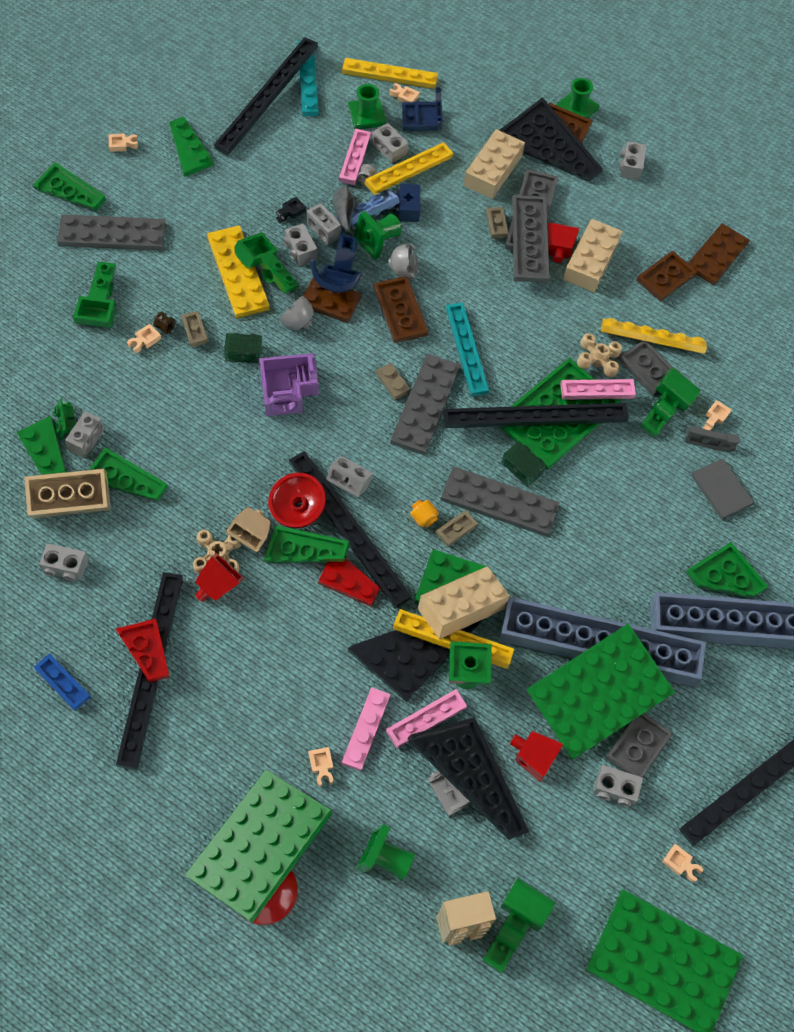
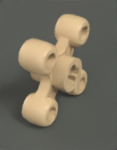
M585 334L581 339L580 345L583 349L589 350L590 353H581L577 360V365L582 369L589 368L591 364L595 367L603 366V372L607 377L616 376L619 371V364L611 361L609 357L617 358L622 351L621 344L618 342H612L609 346L602 343L596 344V338L593 334Z
M208 530L199 531L197 533V542L200 546L207 548L208 552L204 557H198L194 560V571L200 574L210 557L219 552V555L239 573L238 562L230 559L228 553L232 549L240 548L242 543L228 535L224 542L214 541L212 534Z

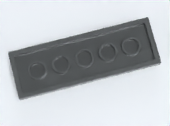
M526 169L519 195L546 197L548 219L559 176ZM512 223L505 249L513 251Z
M513 195L514 281L548 283L549 256L546 197Z
M62 214L57 243L58 246L163 251L166 221L165 219Z
M426 354L390 444L422 455L426 454L461 364Z
M454 466L440 500L546 537L550 534L560 504L558 501Z

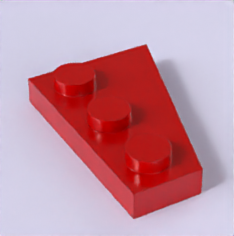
M345 559V562H328L318 580V584L372 607L380 591V587L348 559Z
M156 619L116 628L118 635L149 683L170 677Z

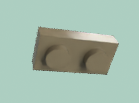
M503 207L486 208L491 239L508 238L509 233Z
M199 311L181 315L190 347L207 344L208 339Z
M392 363L376 370L377 377L394 401L410 393V388Z
M465 510L437 529L436 535L449 547L475 529L478 523Z

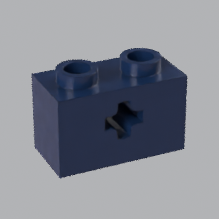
M400 184V191H396L400 201L399 204H396V214H399V221L419 222L420 185Z
M340 233L333 267L340 271H351L356 253V237Z

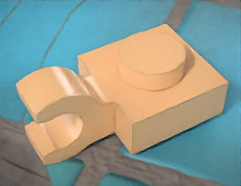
M716 400L705 415L709 419L703 429L711 431L715 423L722 425L732 409Z

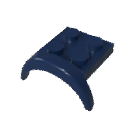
M439 86L436 87L435 102H402L403 131H438L443 129L441 88Z
M311 260V270L315 281L322 288L332 292H347L359 282L363 273L362 271L354 270L340 271L330 264H326L318 272L315 260Z

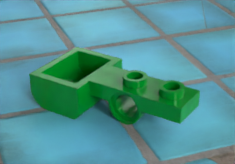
M263 232L237 241L234 247L235 254L247 269L260 265L263 268V278L267 283L275 282L284 294L297 290L299 284L275 257L278 250Z
M98 261L88 297L79 296L73 315L75 324L112 328L117 309L115 300H108V297L111 298L113 292L112 282L116 271L115 263Z
M674 367L667 371L655 388L662 395L640 425L653 437L659 433L666 421L676 412V407L683 412L691 406L701 391Z
M517 878L500 906L509 915L482 962L502 974L514 951L520 944L528 926L538 932L555 905V901L520 878Z

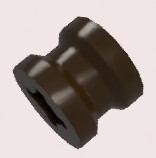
M160 312L155 317L153 326L156 329H162L163 333L169 334L173 330L176 320L173 317H168L166 313Z

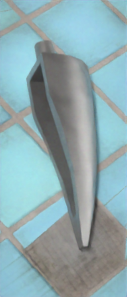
M345 185L334 193L332 201L339 222L347 231H350L355 202L351 191Z

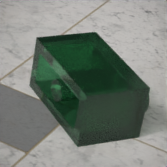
M226 333L224 346L225 361L260 363L259 358H262L263 351L262 335Z
M520 441L503 454L501 461L526 487L543 475L546 466L541 458L536 457L529 447L523 445Z

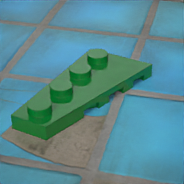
M184 116L169 122L184 177L214 165L213 159Z
M56 162L32 185L35 190L96 211L107 200L105 195Z
M51 416L16 432L41 475L66 473Z
M106 447L89 469H105L109 488L157 502L169 487L167 483Z
M275 525L264 562H345L350 542Z

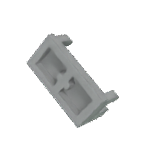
M439 771L431 774L428 782L448 817L469 806L470 801Z

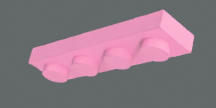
M355 129L339 182L356 185L357 176L360 173L371 138V132Z
M634 379L561 381L562 400L634 399L636 396Z
M371 687L342 760V765L360 772L362 771L391 694Z
M457 689L387 728L386 732L397 749L409 742L408 737L411 734L434 728L465 710L467 705Z

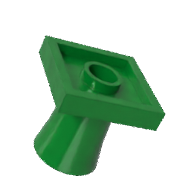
M586 78L574 79L571 83V92L556 104V106L585 118H590L599 110L600 105L589 98L593 90V83Z
M372 84L359 86L356 91L358 100L348 102L354 130L385 125L386 118L380 98H378L379 89Z
M363 211L359 215L354 237L357 238L358 243L368 254L376 260L380 258L384 240L400 236L401 224L393 214H388L383 219L375 222L366 211Z
M451 641L449 683H454L462 689H472L477 685L490 686L492 644Z
M382 824L373 831L356 870L365 873L372 869L375 863L402 881L412 865L415 853L386 842L385 839L390 831V827Z

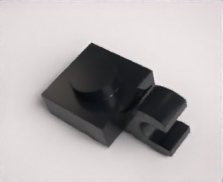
M294 197L283 203L282 209L276 211L278 215L276 220L279 223H283L288 216L293 219L305 213L306 206L297 197Z

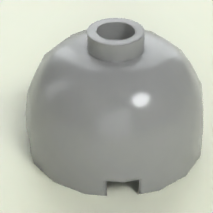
M412 243L399 245L392 252L391 258H389V267L392 268L397 277L414 279L416 278L414 274H418V256L413 253V250H416Z
M301 296L293 303L290 309L285 311L279 321L289 330L298 331L301 328L306 330L312 324L310 320L314 312L312 304L307 298Z

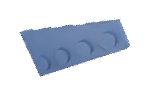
M386 189L379 196H371V201L367 203L361 202L356 205V210L352 213L351 225L358 223L359 215L363 211H366L370 216H377L385 209L394 208L396 204L400 203L398 196L389 189Z

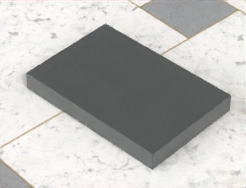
M647 341L640 342L618 357L622 365L652 396L659 393L655 388L667 371L672 368Z
M723 458L691 474L721 520L752 506L754 503Z
M643 713L627 725L605 759L624 772L644 778L673 733Z

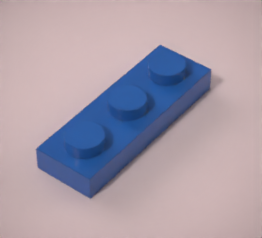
M50 653L34 666V669L74 711L91 698Z

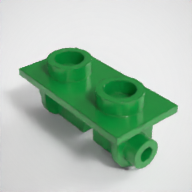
M60 398L57 406L54 407V416L57 417L56 431L60 435V440H62L64 435L70 434L76 422L75 420H68L75 418L73 405L70 402L63 404L62 398Z

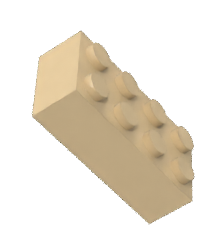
M496 129L467 169L464 186L493 199L521 159L525 142Z
M591 219L566 267L563 280L595 293L617 249L623 231Z
M105 469L24 477L27 515L31 518L111 510L108 477Z
M487 566L421 595L418 610L436 636L441 639L506 609L510 595Z
M489 891L445 901L436 916L442 943L448 942L449 946L460 944L464 938L470 937L471 941L483 938V935L489 931L488 929L491 928V925L496 920Z

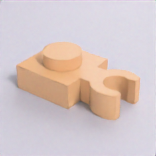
M394 83V87L390 89L389 95L398 97L399 102H416L420 92L407 86L403 89L399 84Z
M125 134L108 135L110 152L127 151V147L132 149L138 148L137 135H130L129 137H126Z
M148 324L135 333L136 338L128 340L127 344L129 348L137 345L133 348L136 354L141 351L143 346L148 349L162 338L161 334Z
M329 747L308 751L312 773L319 772L317 776L318 786L322 787L321 779L325 777L329 779V783L332 785L333 776L328 772V770L333 769Z
M676 844L671 847L662 860V863L680 876L685 872L687 879L691 882L697 881V878L692 874V870L697 871L699 874L703 872L701 866L690 863L693 857Z

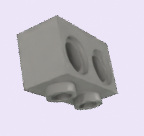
M389 123L372 131V144L391 163L407 155V140L402 138Z
M627 141L626 147H622L620 157L623 160H620L618 170H621L620 177L640 180L646 152L645 144Z
M321 203L307 210V225L327 246L339 239L342 224Z
M304 223L285 230L284 245L290 249L291 258L293 261L296 260L298 266L307 264L312 259L318 260V249Z
M84 411L65 439L69 452L86 459L105 430L100 417Z
M340 456L331 464L326 480L359 497L368 489L374 473Z
M47 543L39 566L47 576L55 577L56 575L68 581H81L88 563V557L84 551ZM52 560H58L56 563L50 564ZM77 564L76 567L69 568L70 565Z
M602 765L598 770L592 794L597 795L602 800L609 801L611 799L617 801L623 807H633L638 801L643 778ZM602 781H609L611 788H606ZM623 787H628L632 795L625 794Z

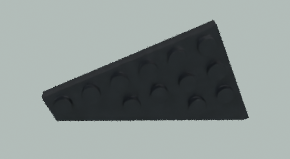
M543 97L499 130L525 142L524 154L589 182L603 172V168Z
M483 620L461 630L471 634ZM397 630L351 645L348 648L350 654L405 702L414 695L450 656L449 648Z
M475 717L417 732L408 737V741L508 840L523 836L529 832Z

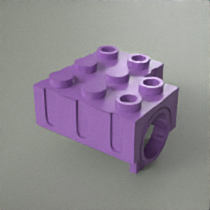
M314 353L259 358L266 416L303 413L302 397L319 395Z

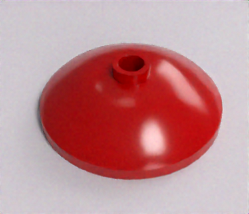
M292 473L279 479L272 487L268 498V506L272 516L278 523L288 528H303L314 523L321 516L326 504V495L321 483L313 476L305 473ZM298 503H303L301 507H296Z
M292 870L254 920L253 924H274L290 913L296 902L298 892L297 881Z

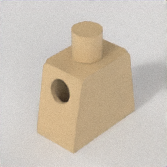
M247 507L234 518L226 533L255 552H258L267 538L271 522L264 517L262 511H254Z

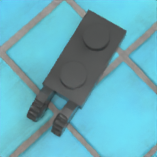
M690 426L685 436V442L719 451L734 452L737 447L736 445L740 442V438L731 433L726 435L717 431Z

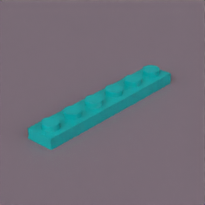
M313 53L299 70L302 116H318L315 59Z
M463 302L446 305V313L470 396L486 395L489 393V388Z

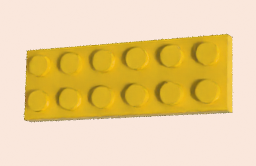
M240 225L207 233V238L235 318L270 310L256 268L247 269L235 254L234 247L237 241L244 238Z

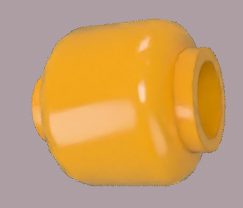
M420 499L412 505L413 510L410 515L419 527L425 526L428 528L438 520L439 512L430 500L422 502Z

